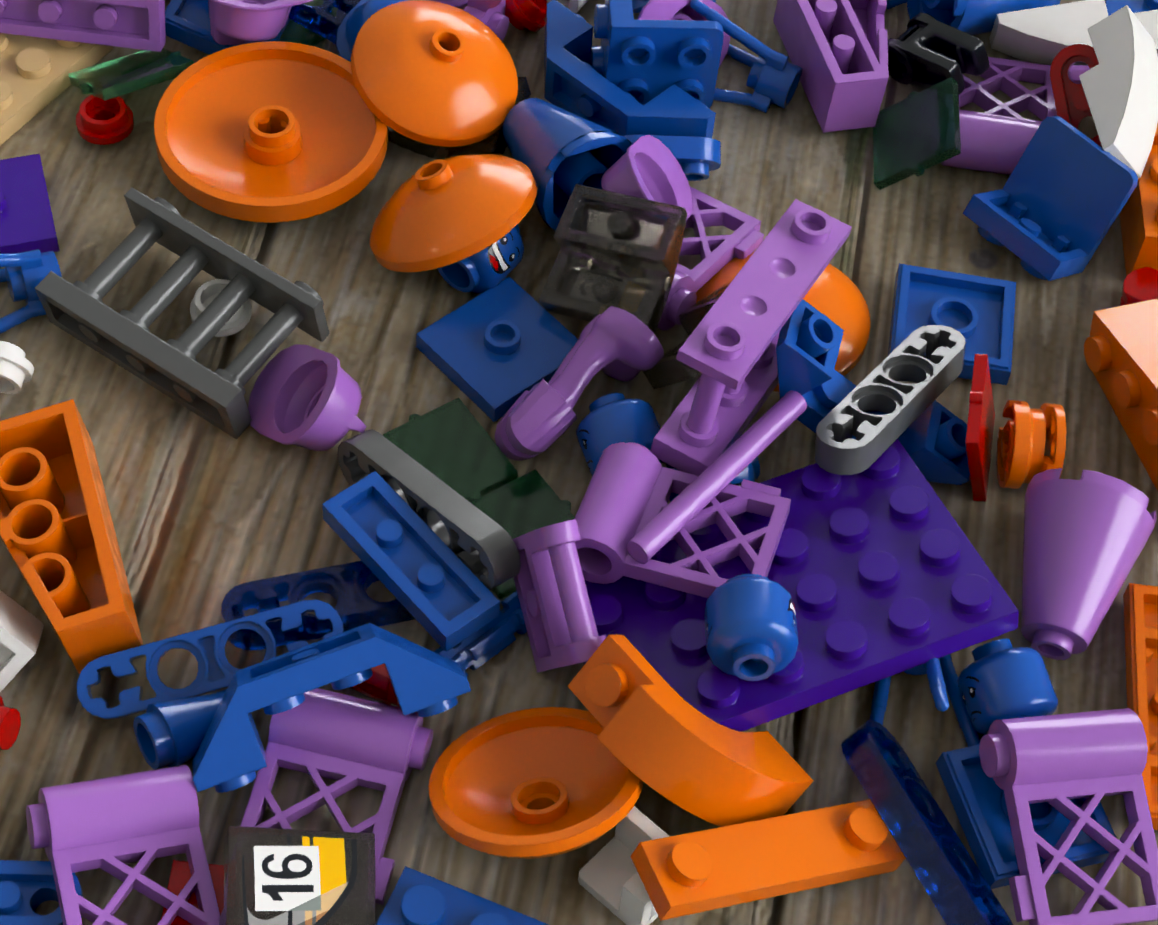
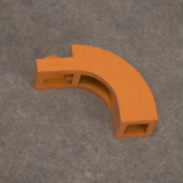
M609 634L567 686L603 726L604 729L596 738L626 768L672 803L714 825L724 827L783 816L814 781L768 731H736L715 722L690 705L663 679L624 635Z

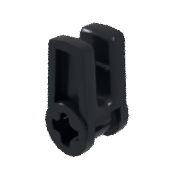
M927 13L915 15L908 21L907 30L897 39H888L889 76L901 84H911L952 98H956L964 90V73L979 76L986 72L990 66L982 40L937 21Z

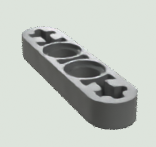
M927 325L913 331L819 422L816 427L815 461L819 467L829 473L838 475H854L868 469L961 374L966 347L965 337L958 330L943 325ZM897 381H911L916 384H905ZM867 411H880V412H884V413H888V414H885V415H874V414H870V413H866V412H867Z
M373 429L366 430L341 442L338 446L339 465L351 486L376 471L489 590L507 582L520 573V555L509 533L382 434Z

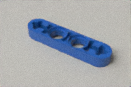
M317 599L303 600L108 654L89 662L80 672L77 681V696L83 708L94 716L104 719L126 717L147 711V706L152 703L195 697L228 688L235 672L241 669L235 668L229 663L225 647L229 638L241 630L254 631L263 638L266 644L263 662L277 656L276 641L266 625L268 622L281 619L282 633H286L302 627L301 615L307 612H314L318 622L330 621L333 632L325 634L323 639L342 633L343 622L337 610L330 604ZM297 641L287 644L286 648L290 652L309 644L307 641ZM173 649L190 651L198 662L196 679L185 688L173 689L167 687L158 675L160 659L165 653ZM146 656V677L152 689L156 692L154 698L142 700L143 687L137 686L120 692V705L109 708V704L104 698L93 699L91 687L101 683L100 671L111 668L114 676L118 678L139 674L132 661Z

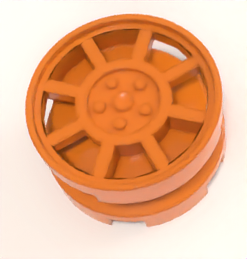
M1008 400L1002 414L1003 417L1010 418V420L1006 422L1004 427H999L997 439V479L999 486L1002 488L1019 489L1023 483L1029 484L1033 476L1048 469L1062 468L1063 470L1066 451V416L1064 408L1060 404L1043 403L1039 409L1030 408L1026 401Z

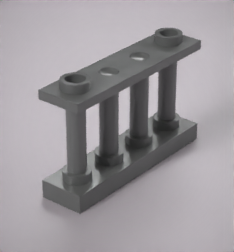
M131 188L124 197L136 228L84 282L75 281L71 284L51 271L35 287L36 293L51 323L237 440L252 421L244 397L246 394L244 385L296 327L321 342L330 334L323 309V300L306 283L295 281L293 284L184 219L178 210L165 199L156 197L153 200L136 189ZM155 242L180 256L130 311L122 309L118 313L103 303L102 298ZM201 270L216 279L230 280L228 285L177 340L169 339L165 342L150 333L148 327ZM248 298L274 313L270 320L225 370L217 368L213 372L197 361L196 356Z

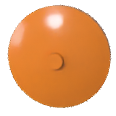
M266 41L241 44L214 52L198 60L182 71L164 91L158 103L154 119V135L159 162L170 182L179 192L197 205L213 213L242 221L264 223L289 222L317 216L335 209L359 194L373 180L382 166L388 147V126L371 112L359 95L352 77L351 62L328 50L293 42Z

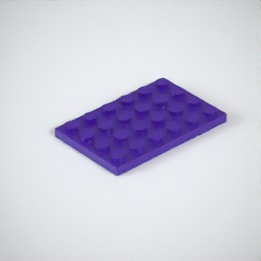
M898 439L868 469L858 474L838 475L829 473L815 463L761 482V484L781 488L780 496L791 499L789 515L767 578L779 583L790 593L795 606L798 632V647L795 658L783 670L773 673L766 679L746 681L737 676L726 674L712 664L706 650L704 612L707 598L622 576L616 582L608 584L592 583L585 580L599 636L606 635L607 637L609 634L624 635L684 700L715 722L740 732L922 665L930 659H938L1018 629L1019 610ZM747 511L730 517L743 535L768 526L770 517ZM716 523L689 533L701 552L728 542ZM673 539L664 545L651 559L671 564L687 558L676 540ZM760 548L754 550L757 555L759 553ZM740 556L712 566L718 576L725 579H731L742 574H751Z

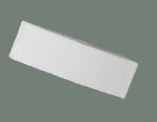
M1084 0L999 13L996 16L989 38L991 48L1030 63L1051 65L1055 56L1062 49L1070 45L1085 44L1093 47L1087 29L1108 17L1105 0ZM1158 9L1134 13L1153 38L1158 56ZM1077 62V63H1075V64H1073V65H1087V64H1086L1085 62Z
M1128 5L1087 29L1099 64L1079 77L1103 150L1109 152L1135 171L1139 179L1142 176L1151 152L1158 124V56L1153 38Z

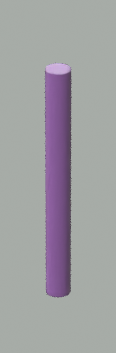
M788 391L627 543V550L630 556L639 563H647L807 409L805 398L796 391Z

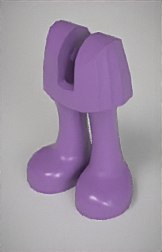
M610 306L602 314L597 315L584 327L580 338L563 359L551 380L547 383L542 379L530 391H524L501 418L495 432L496 446L500 453L509 459L523 461L531 459L548 449L576 421L577 415L573 408L586 386L600 370L611 378L625 382L633 380L641 370L652 369L663 358L664 350L656 335L647 325L626 310Z

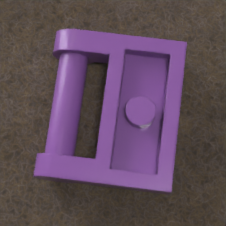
M576 519L541 527L513 539L521 561L520 573L514 577V582L537 673L588 661L606 638V635H598L575 544V542L581 540Z

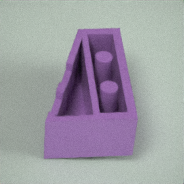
M777 0L773 22L792 64L803 69L800 82L823 133L875 127L889 78L887 29H885L884 17L887 0Z

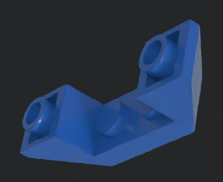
M551 0L547 3L544 39V98L547 101L621 135L712 138L716 113L710 110L702 101L695 99L673 84L645 105H642L630 93L617 87L590 65L593 26L586 22L582 16L572 12L557 0Z
M802 299L781 328L776 345L779 394L781 399L788 391L793 390L805 398L807 409L797 420L816 433V427L819 422L856 385L835 370L844 330ZM935 400L900 435L898 440L927 481L962 485L969 481L970 472L965 444L967 424ZM867 411V412H866V413H870V414H874V415H885V414H888V413H884V412H880V411Z
M371 623L235 672L192 760L193 781L197 792L211 787H215L218 793L238 789L249 784L257 777L255 771L267 767L265 750L251 714L253 711L263 708L266 715H273L290 710L305 701V692L331 683L334 690L358 685L373 676L371 668L384 664L403 715L405 716L417 711L419 717H429L445 712L457 705V696L471 691L468 679L457 662Z

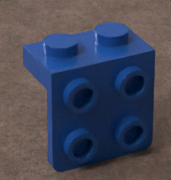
M605 0V4H595L594 36L595 38H601L600 46H591L590 65L595 71L623 91L630 93L642 105H645L675 84L695 99L702 101L708 108L712 106L724 40L721 23L717 21L635 20L632 0Z
M1051 116L1041 122L1003 189L974 194L963 214L978 225L977 230L983 238L995 245L1005 246L1021 259V266L1029 274L1042 280L1052 281L1084 271L1138 184V176L1135 171L1109 152L1104 151L1101 146L1060 116Z

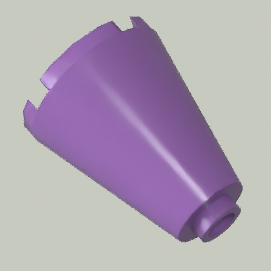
M1062 468L1048 469L1033 476L1025 493L1021 633L1024 638L1031 642L1032 649L1047 658L1065 660L1070 658L1071 654L1082 653L1087 649L1155 526L1156 510L1152 513L1147 511L1149 498L1142 491L1121 479L1097 471L1083 469L1080 480L1059 479Z

